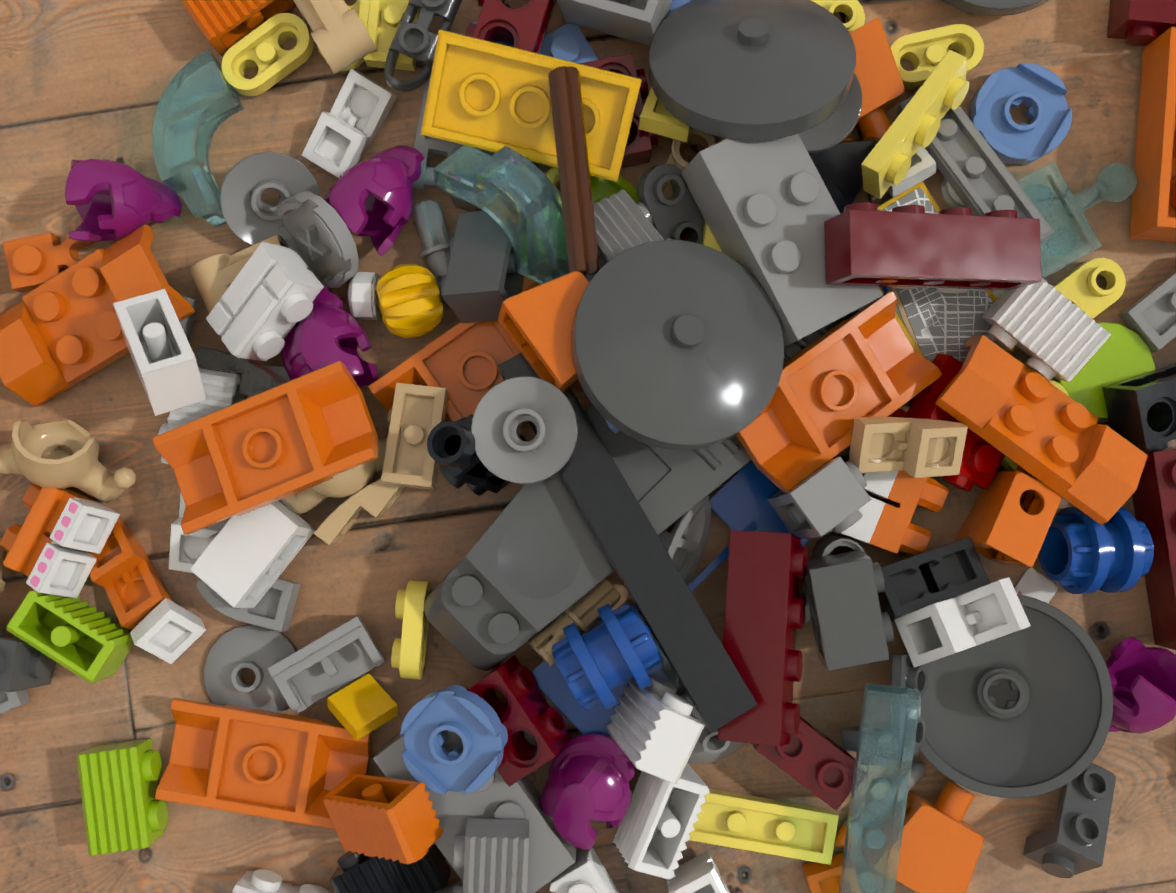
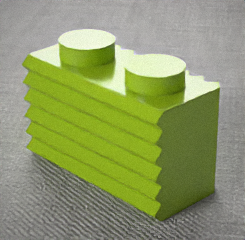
M35 590L30 591L6 628L7 631L91 685L94 682L97 683L98 680L101 681L106 677L113 676L134 646L129 629L122 628L119 622L114 623L112 616L105 617L104 611L97 612L96 606L89 607L88 600L81 602L80 595L77 598L38 593Z
M151 738L95 745L76 755L89 856L126 850L132 851L138 848L144 849L152 845L163 835L168 824V808L164 800L155 799L158 780L162 774V760L160 753L157 750H153V740Z

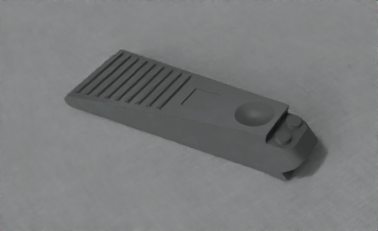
M865 306L784 347L783 363L842 320L849 319ZM593 404L585 411L657 535L662 533L752 460L736 435L706 448L669 450L642 443L621 431L614 433L609 428L605 418L597 411ZM557 472L548 479L525 484L467 553L465 558L429 593L424 602V611L429 622L472 666L483 671L493 670L524 645L536 632L542 630L615 571Z

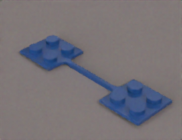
M752 460L710 499L711 510L730 530L791 533L767 501L780 489L757 469ZM812 538L801 539V546H804ZM729 544L687 585L691 592L729 556ZM602 618L599 619L589 630L604 623ZM543 661L532 671L538 687L583 735L595 733L611 737L606 725L612 723L610 716L616 714L615 707L621 704L619 698L625 695L623 689L630 686L628 681L612 690L618 701L617 705L606 710L604 705L600 703L590 709L580 707L555 661L551 667ZM661 669L651 674V676L666 682L670 679Z

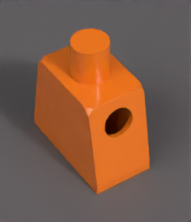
M877 17L849 33L856 51L854 73L859 80L862 90V109L853 129L859 127L866 140L867 137L882 138L892 125L886 111L894 107L905 94V87L882 23Z
M579 271L571 272L506 299L502 302L498 321L538 377L553 384L562 392L578 379L572 359L571 330L577 306L589 284L583 273Z
M1019 465L1016 470L996 472L988 489L981 491L954 541L970 537L978 554L996 563L1032 568L1062 496Z
M949 779L935 803L910 791L867 841L861 852L874 868L917 893H966L984 843V837L971 825L962 820L975 795Z

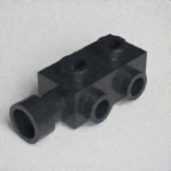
M473 414L455 422L444 421L437 424L428 436L427 449L430 456L435 461L441 463L439 465L440 471L452 486L460 489L464 484H467L476 495L481 496L486 491L498 493L506 485L513 483L494 475L483 465L477 456L475 438L471 432ZM519 433L520 438L523 441L527 442V440Z

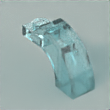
M207 50L188 62L174 76L165 89L154 117L152 148L161 181L176 192H182L183 199L195 218L202 217L215 227H219L225 224L226 221L221 210V192L209 166V147L218 127L227 118L244 108L235 90L224 78L221 63Z
M463 145L433 169L435 186L481 208L501 226L513 246L517 260V273L541 285L569 274L561 193L551 180L527 158L507 146L502 147L493 156H490L478 149Z

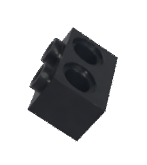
M1176 363L1102 387L1110 428L1144 453L1161 451L1169 447L1168 441L1176 439Z
M967 537L881 567L885 591L878 593L881 612L887 611L892 622L896 618L934 603L951 599L988 585L990 581L971 538Z

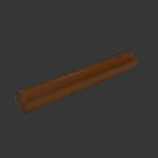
M563 66L550 71L548 77L569 273L579 271L584 276H591L600 270L580 75L576 67Z

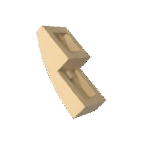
M855 417L848 461L854 464L861 473L903 470L913 478L959 475L968 426L963 423L920 418Z
M379 479L343 502L324 520L313 534L329 546L338 544L365 510L375 518L384 517L407 487L385 485Z

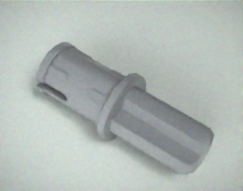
M426 200L414 205L412 213L424 247V251L420 253L421 258L427 260L441 294V280L447 273L450 258V236L439 202L437 200Z

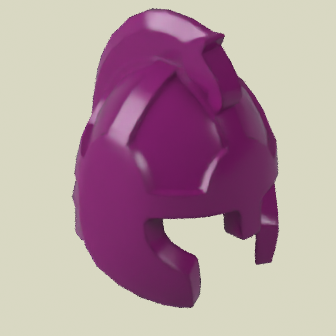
M398 145L377 153L369 160L347 169L340 175V179L329 189V192L323 199L337 211L350 231L356 235L370 236L377 253L383 256L392 247L400 231L412 216V183L419 179L421 175V162L425 157L421 152L409 146Z
M99 159L71 160V170L65 187L66 204L75 205L83 222L75 231L69 232V239L77 241H115L124 238L143 225H149L152 221L163 222L173 216L180 217L182 207L180 198L167 185L147 178L135 169L116 161Z
M323 285V289L312 302L313 309L305 319L297 322L284 338L285 345L281 355L290 380H294L337 361H342L359 387L371 385L379 379L377 369L374 364L363 360L359 353V348L363 352L372 348L370 341L361 325L348 312L342 309L344 306L343 300L328 292V287Z
M1134 637L1120 642L1113 648L1111 656L1105 662L1113 689V714L1109 732L1124 731L1141 734L1153 731L1172 721L1176 715V655L1167 649L1145 647L1139 639Z
M591 733L572 738L552 760L549 777L540 795L541 809L548 816L553 817L555 829L566 841L578 848L591 850L597 835V831L590 824L591 820L605 821L607 829L613 828V826L618 828L622 824L632 799L629 781L635 775L634 765L616 741L608 736Z

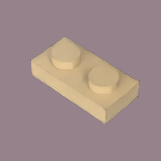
M396 382L381 482L385 485L435 490L439 462L430 456L427 449V439L431 430L437 424L445 421L449 392L446 388Z

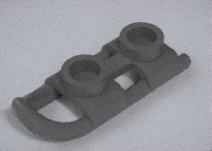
M409 0L404 16L389 47L385 62L384 78L388 86L399 91L408 92L419 88L425 83L432 71L438 34L436 35L428 31L433 18L436 15L442 17L443 22L440 30L450 31L462 0ZM418 9H422L416 23H413ZM400 53L424 63L422 71L416 77L410 80L394 78V69Z

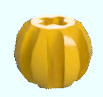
M399 264L386 270L377 280L375 291L384 325L392 334L403 338L420 337L431 332L441 322L444 312L442 298L436 278L428 268L417 264Z

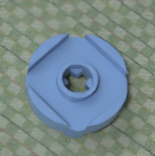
M1022 63L1017 67L1002 68L989 76L976 91L969 111L970 120L1002 162L1026 166L1050 153L1064 140L1072 122V107L1070 109L1067 107V101L1064 97L1067 90L1056 74L1037 64ZM1024 104L1027 107L1025 115L1031 119L1030 124L1022 122L1019 125L1015 123L1009 112L1010 108L1015 109L1018 105Z
M450 685L443 690L433 691L423 697L406 714L400 736L404 734L405 750L402 752V756L410 774L416 781L425 783V788L444 795L447 791H464L461 795L469 794L485 785L500 766L503 759L504 746L508 741L507 729L500 722L494 709L483 698L467 691L460 685ZM447 730L451 733H457L462 739L463 751L457 747L451 751L447 750L443 745L447 737L442 731Z

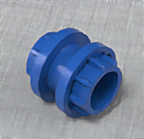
M1066 507L1060 510L1053 518L1039 551L1038 558L1045 575L1051 580L1057 581L1065 591L1071 594H1090L1098 589L1106 593H1118L1132 589L1140 577L1149 572L1153 561L1154 547L1152 537L1144 522L1136 520L1123 507L1103 525L1098 524L1077 507Z
M609 603L598 608L597 611L604 623L584 634L580 633L574 622L564 627L563 631L566 637L552 646L551 653L580 707L590 709L602 703L605 709L608 710L618 704L612 691L614 688L635 678L642 691L653 684L649 675L663 667L664 659L635 607L627 603L615 610L611 609Z

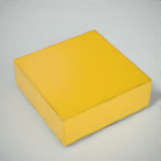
M369 673L327 697L328 709L356 741L398 716V705Z

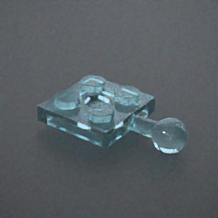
M1054 161L1017 181L1054 230L1051 238L1040 244L1041 275L1043 279L1102 246L1083 212L1104 200L1120 202L1133 194L1137 186V175L1129 165L1112 163L1105 166L1098 173L1094 184L1074 195Z

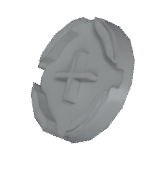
M308 191L297 192L283 200L278 207L277 217H283L284 224L278 228L284 247L296 251L308 266L307 269L322 279L321 284L326 285L328 288H339L357 274L359 257L356 243L346 223L337 211L323 198Z

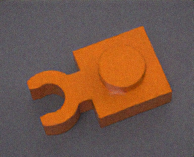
M51 232L3 242L12 290L26 292L36 289L79 261V249L83 246L93 245L95 242L72 240L68 236L61 244L59 236Z

